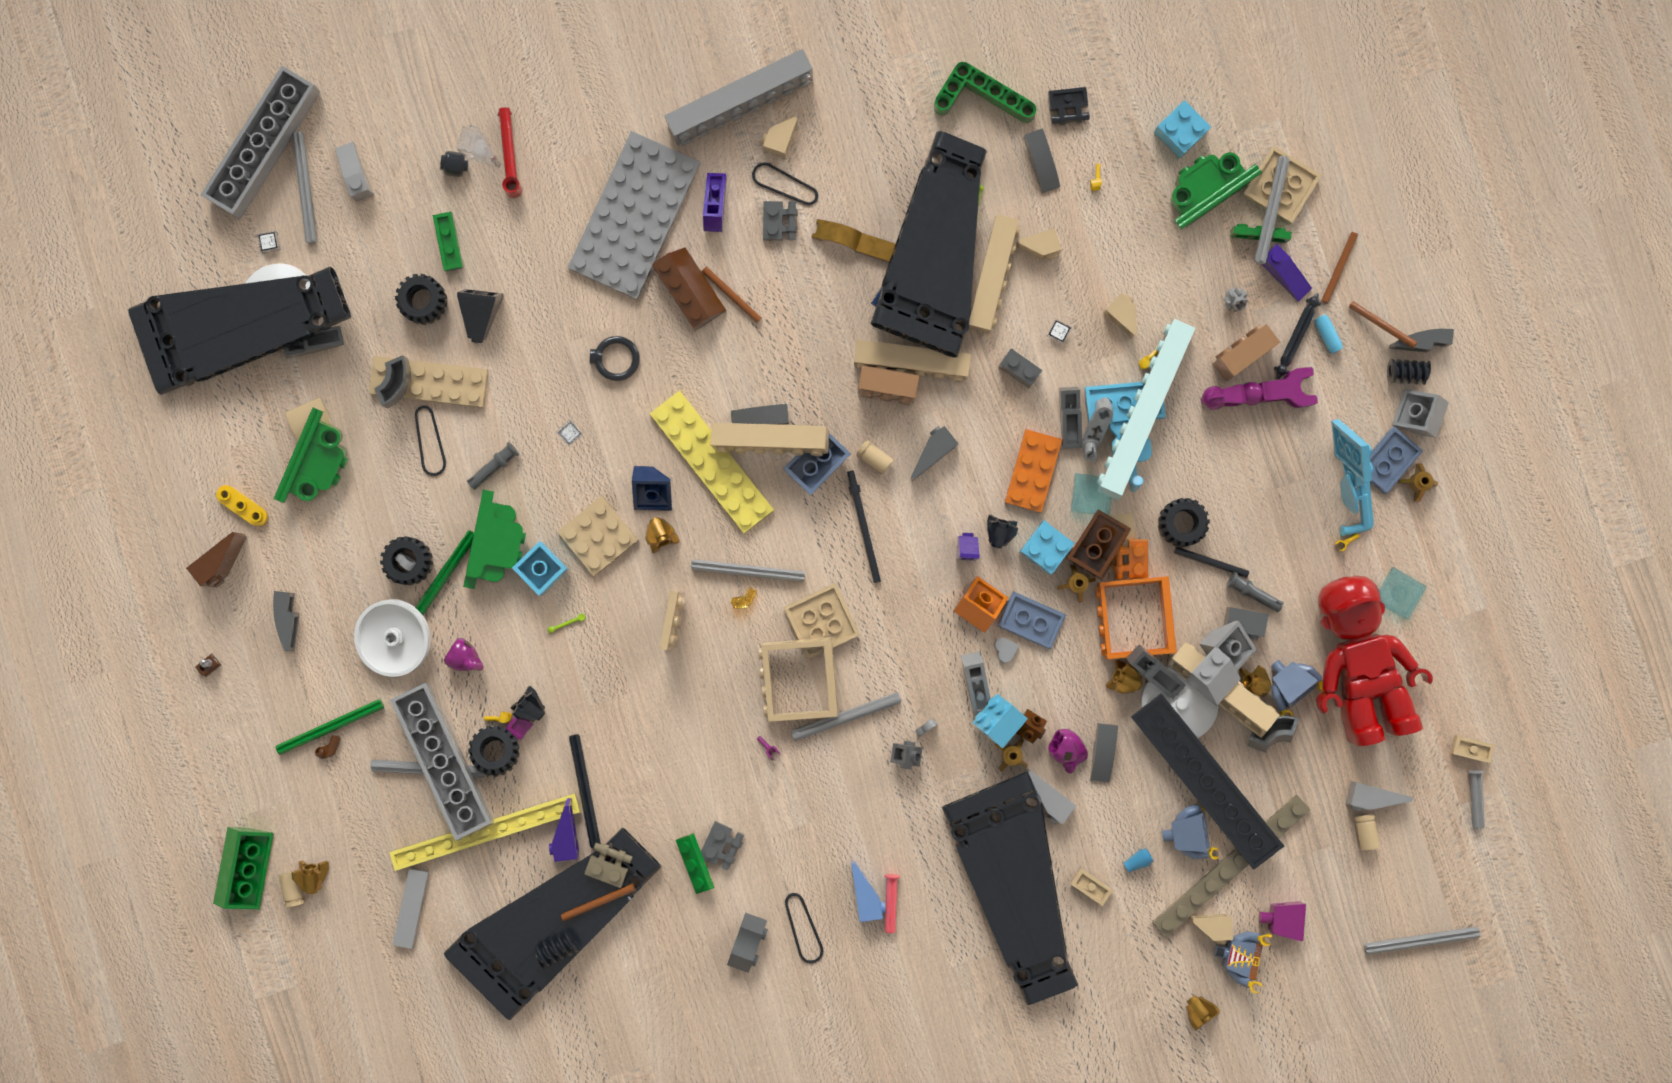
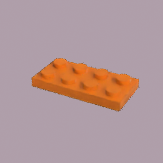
M1025 429L1004 503L1042 513L1062 439Z

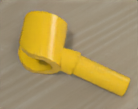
M1096 164L1095 179L1090 180L1091 191L1101 188V164Z
M1155 349L1150 355L1139 361L1142 370L1148 368L1150 360L1159 351Z
M1356 533L1348 539L1337 540L1334 545L1342 542L1344 547L1338 551H1344L1347 545L1359 538L1360 535Z
M501 711L500 717L484 716V721L509 723L512 713Z

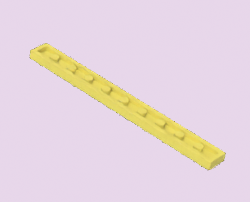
M574 793L493 819L494 824L460 841H455L452 833H448L391 851L389 853L394 870H400L560 819L567 798H571L573 814L579 813L581 810L576 794Z

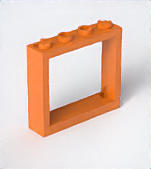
M1169 576L1097 583L1098 587H1095V597L1099 598L1097 616L1101 617V625L1098 626L1099 636L1103 637V644L1100 645L1101 655L1105 659L1127 658L1132 652L1111 653L1105 588L1159 583L1165 648L1146 650L1152 655L1177 653Z

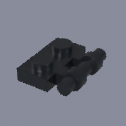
M1086 87L1048 91L1050 112L1058 111V116H1051V124L1082 123V121L1090 119L1089 112L1082 113L1081 108L1088 107ZM1074 109L1075 114L1065 115L1064 110Z

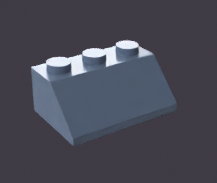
M829 433L828 454L822 453V456H813L811 453L796 455L783 470L807 493L812 495L851 453Z

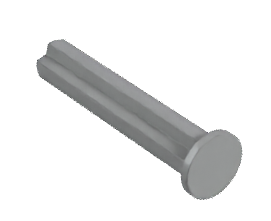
M1469 770L1473 827L1481 829L1485 827L1482 779L1484 770Z

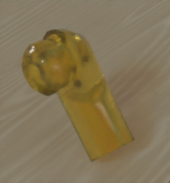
M749 587L745 596L733 597L731 605L735 609L749 607L757 591Z

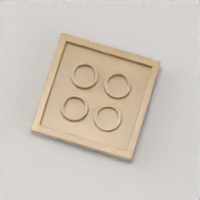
M1272 146L1259 167L1262 174L1249 183L1242 196L1266 210L1279 156H1287L1290 161L1277 217L1291 225L1322 175L1275 146Z
M603 496L599 497L558 531L559 535L593 576H596L639 541Z
M836 583L784 607L799 640L832 637L834 648L860 635ZM824 646L803 648L807 659L823 653Z
M670 591L659 649L672 650L677 645L678 635H675L676 627L680 628L682 616H679L680 608H684L685 597H682L683 593Z

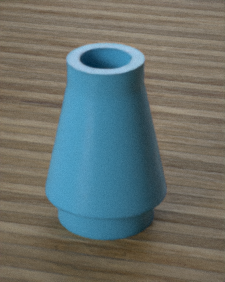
M1145 848L1137 851L1123 863L1130 873L1134 870L1151 866L1150 863L1154 862L1148 849Z

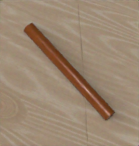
M1350 233L1321 300L1325 304H1328L1358 237L1357 233Z
M707 266L702 270L705 276L756 323L762 319L759 314Z
M1354 301L1350 304L1349 308L1411 348L1414 349L1416 347L1417 341Z
M632 883L561 914V918L563 921L569 920L636 891L635 886Z

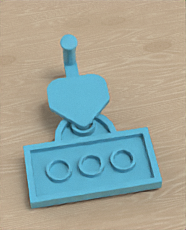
M1141 382L1084 388L1088 424L1095 411L1097 400L1108 398L1113 405V418L1108 426L1110 432L1116 437L1112 442V447L1116 439L1120 440L1122 436L1119 431L1123 423L1127 424L1129 420L1127 413L1130 407H1134L1137 402L1134 400L1138 389L1142 390L1144 386ZM1164 401L1155 420L1165 419L1166 417ZM1147 438L1137 462H1143L1150 458L1152 450L1149 438ZM1136 465L1129 478V486L1132 492H1136L1143 484V478L1137 475Z
M1336 419L1331 421L1334 453L1342 462L1345 473L1340 482L1341 497L1344 505L1353 514L1358 513L1360 509L1361 524L1347 527L1341 526L1340 535L1344 537L1345 535L1368 531L1374 525L1370 481H1372L1374 469L1370 462V455H1372L1370 445L1347 427L1346 424Z

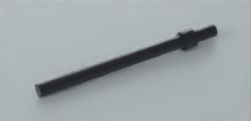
M854 470L848 471L847 476L850 484L848 488L850 495L853 496L873 582H881L860 497V485L857 484Z

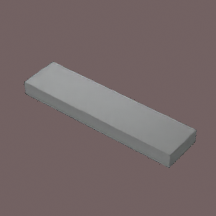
M409 868L393 941L395 946L412 949L414 946L429 871Z

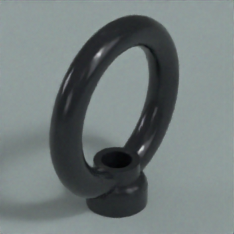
M608 337L596 349H590L589 364H595L597 371L606 379L622 381L631 377L638 369L640 362L639 351L636 345L625 337ZM615 343L626 346L632 354L630 367L625 372L618 374L609 372L602 364L603 351L606 347Z

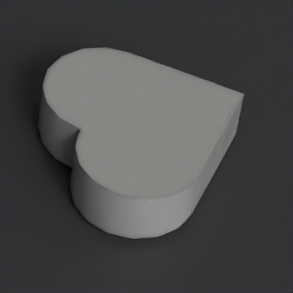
M399 552L395 557L406 570L411 571L415 567L416 561L407 554Z
M1006 638L997 639L995 648L999 651V659L1002 662L1011 661L1019 645Z
M931 719L916 729L915 732L920 737L936 726L937 723L934 719Z

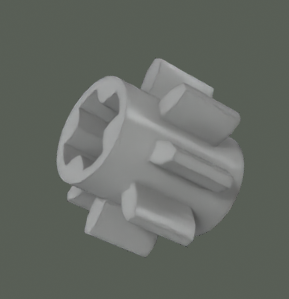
M1237 287L1230 289L1225 294V298H1223L1226 302L1224 305L1228 310L1233 309L1234 312L1241 311L1249 301L1246 298L1248 294L1243 289L1239 290Z

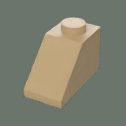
M792 117L769 128L768 133H764L761 144H764V151L785 158L798 124V118Z
M1055 228L1019 239L1016 243L1018 248L1040 259H1054L1058 257L1062 250Z
M1121 293L1104 311V314L1132 338L1137 333L1136 305L1133 304L1134 301L1129 295Z
M1229 914L1191 915L1189 917V920L1209 938L1216 941L1217 944L1228 943L1227 940H1233L1232 916Z

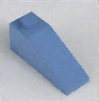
M852 861L851 865L860 922L883 919L882 913H886L884 901L880 902V897L857 863Z

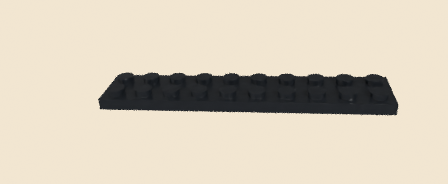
M1162 693L1131 716L1133 721L1253 870L1285 847Z

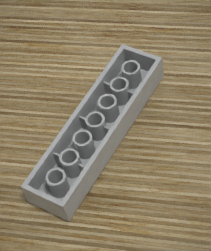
M801 49L664 115L668 128L677 146L687 145L697 136L703 137L714 128L720 129L724 127L726 122L730 120L736 121L749 111L750 113L757 111L765 103L772 104L778 97L792 94L796 88L809 86L811 81H813V69L804 50Z
M281 66L204 188L201 196L241 219L291 140L293 132H296L318 97L320 90L314 84Z
M423 683L390 699L455 841H460L494 824L495 822L431 685Z

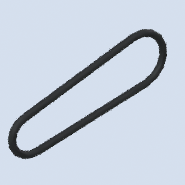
M759 163L753 169V180L759 186L806 205H812L818 200V192L815 188L770 163ZM762 165L769 166L813 190L816 195L815 199L812 202H806L764 185L756 180L755 171Z
M420 406L415 411V422L423 470L428 475L437 476L445 470L446 459L434 413L430 407ZM423 408L428 409L431 413L443 459V467L437 473L429 472L424 465L418 423V411Z
M791 893L785 899V907L798 953L803 961L815 963L823 956L822 943L804 899L798 893ZM791 896L800 898L820 946V955L815 960H807L801 953L788 907V899Z

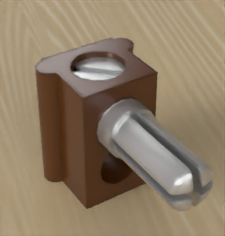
M211 653L196 665L195 668L201 676L207 677L220 667L221 663Z

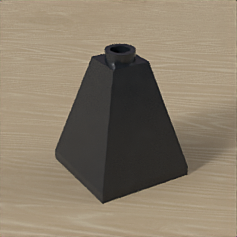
M471 289L461 290L457 292V298L467 337L471 339V342L483 343L503 299V293Z

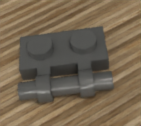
M764 201L763 240L782 241V233H788V240H795V233H797L796 216L798 215L795 201L788 202V209H783V201ZM783 216H788V226H782Z
M715 821L701 853L705 860L715 865L719 858L723 859L722 868L729 870L731 864L735 862L736 858L734 857L738 848H741L743 844L744 834L737 832L735 838L730 836L732 828ZM726 842L731 844L728 854L722 852Z

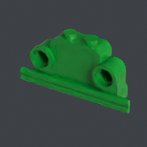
M1232 152L1223 154L1220 159L1215 155L1200 156L1194 161L1195 165L1190 168L1186 166L1178 172L1180 176L1176 180V188L1170 197L1172 206L1180 216L1174 220L1180 230L1184 227L1187 228L1247 186L1253 179L1262 174V171L1257 164H1254L1245 171L1240 164V158Z
M312 407L275 493L274 500L285 503L288 494L291 493L303 501H310L318 496L320 490H327L338 485L341 479L339 475L340 470L346 467L349 459L346 458L347 450L339 445L343 439L342 432L338 428L321 421L324 411Z
M484 489L482 491L463 584L464 588L475 589L477 578L490 582L500 581L505 574L504 568H512L522 557V552L519 551L520 543L524 544L526 533L523 532L520 524L514 522L516 512L513 507L492 502L494 491Z

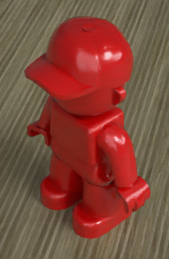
M1358 575L1342 577L1326 584L1318 594V608L1320 614L1324 615L1320 620L1321 625L1325 629H1329L1336 637L1348 641L1338 643L1336 649H1333L1327 655L1323 671L1322 690L1324 691L1316 698L1318 710L1325 714L1328 711L1326 703L1332 698L1334 705L1341 707V717L1347 740L1356 746H1369L1386 739L1383 727L1378 723L1373 700L1379 698L1381 703L1380 710L1387 733L1394 736H1403L1421 731L1423 729L1421 718L1415 712L1408 690L1402 685L1403 681L1396 669L1393 657L1408 671L1406 682L1410 687L1416 686L1415 677L1418 674H1421L1422 680L1430 685L1433 681V676L1428 670L1418 667L1419 664L1400 639L1393 635L1374 633L1379 628L1382 622V615L1385 612V605L1381 602V595L1377 585L1368 577ZM1340 672L1342 677L1343 701H1341L1340 697L1337 694H1335V691H1337Z

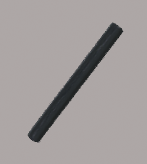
M579 734L569 736L589 844L591 848H594L596 843L601 844L581 739Z

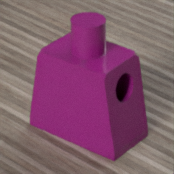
M1301 901L1272 903L1270 905V912H1259V923L1269 924L1268 930L1273 934L1303 941L1306 904Z

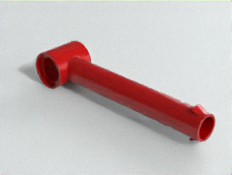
M502 107L499 108L497 114L500 119L506 177L502 182V187L510 198H517L522 193V186L517 179L511 124L512 113L510 108ZM511 184L517 185L514 190H508Z

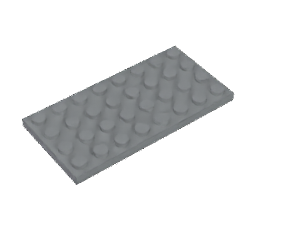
M631 131L569 263L568 269L638 300L653 268L652 263L656 261L699 169L700 161Z

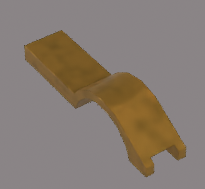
M817 219L816 224H818L816 233H812L811 238L835 242L849 247L857 253L889 263L895 243L864 234L844 224Z

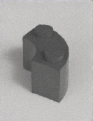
M403 355L385 363V378L375 388L381 405L387 409L401 400L410 384V363L408 358Z
M1279 716L1262 738L1252 732L1247 746L1266 753L1269 747L1275 743L1283 741L1291 743L1299 718Z
M745 913L727 963L728 966L749 973L751 966H756L759 955H756L760 940H765L768 929L765 928L767 920Z

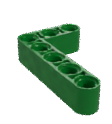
M959 62L955 66L934 102L935 112L941 116L946 115L950 112L965 87L1024 123L1031 122L1037 111V107L1032 101L967 62ZM965 70L967 75L961 76L958 74V71ZM980 79L984 84L977 86L974 80ZM953 85L957 87L958 90L955 92H951L948 90V87ZM996 89L1000 94L994 96L990 93V90ZM1013 99L1016 104L1009 105L1006 100ZM944 101L948 106L941 108L938 106V103ZM1030 109L1032 114L1025 115L1022 110Z

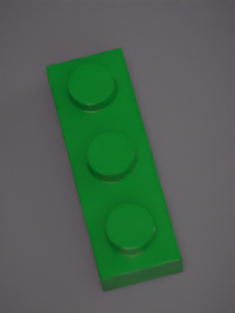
M450 211L432 215L444 271L448 272L464 268L453 213Z
M1237 224V226L1230 230V237L1259 240L1262 226L1251 228L1247 224ZM1275 228L1271 242L1287 243L1291 240L1292 232L1286 231L1285 228Z
M694 833L676 839L695 893L699 894L715 888Z

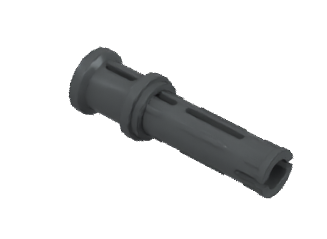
M510 442L506 443L507 446L499 453L496 452L493 456L494 458L467 480L474 490L498 469L506 467L511 459L520 455Z
M1233 572L1227 581L1226 587L1234 588L1242 596L1248 595L1277 613L1283 607L1281 606L1284 604L1283 601L1255 587L1252 581L1239 577L1236 572Z

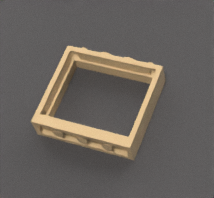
M832 637L762 643V648H759V659H763L760 675L761 679L764 678L765 686H762L763 698L766 697L767 705H764V716H768V722L838 717ZM824 646L829 710L774 714L769 650Z

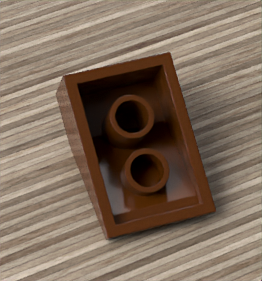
M1098 509L1067 558L1071 563L1102 581L1129 535L1131 528Z
M231 532L186 569L199 586L219 587L225 582L224 578L229 575L247 536L243 533Z

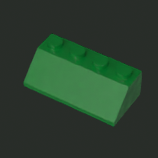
M227 827L213 904L223 909L260 910L273 832L244 827Z

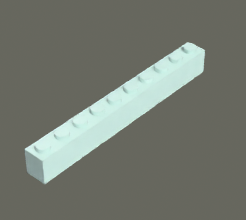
M1176 319L1173 320L1172 324H1167L1163 332L1166 337L1164 341H1159L1156 351H1159L1157 357H1152L1148 366L1151 368L1150 373H1145L1141 382L1144 386L1142 390L1138 389L1134 400L1137 402L1134 407H1130L1127 413L1129 420L1127 424L1123 423L1119 431L1122 436L1120 440L1116 439L1112 450L1115 452L1112 457H1108L1104 465L1107 470L1105 474H1100L1096 483L1100 485L1097 490L1098 492L1118 501L1121 498L1195 331V327Z

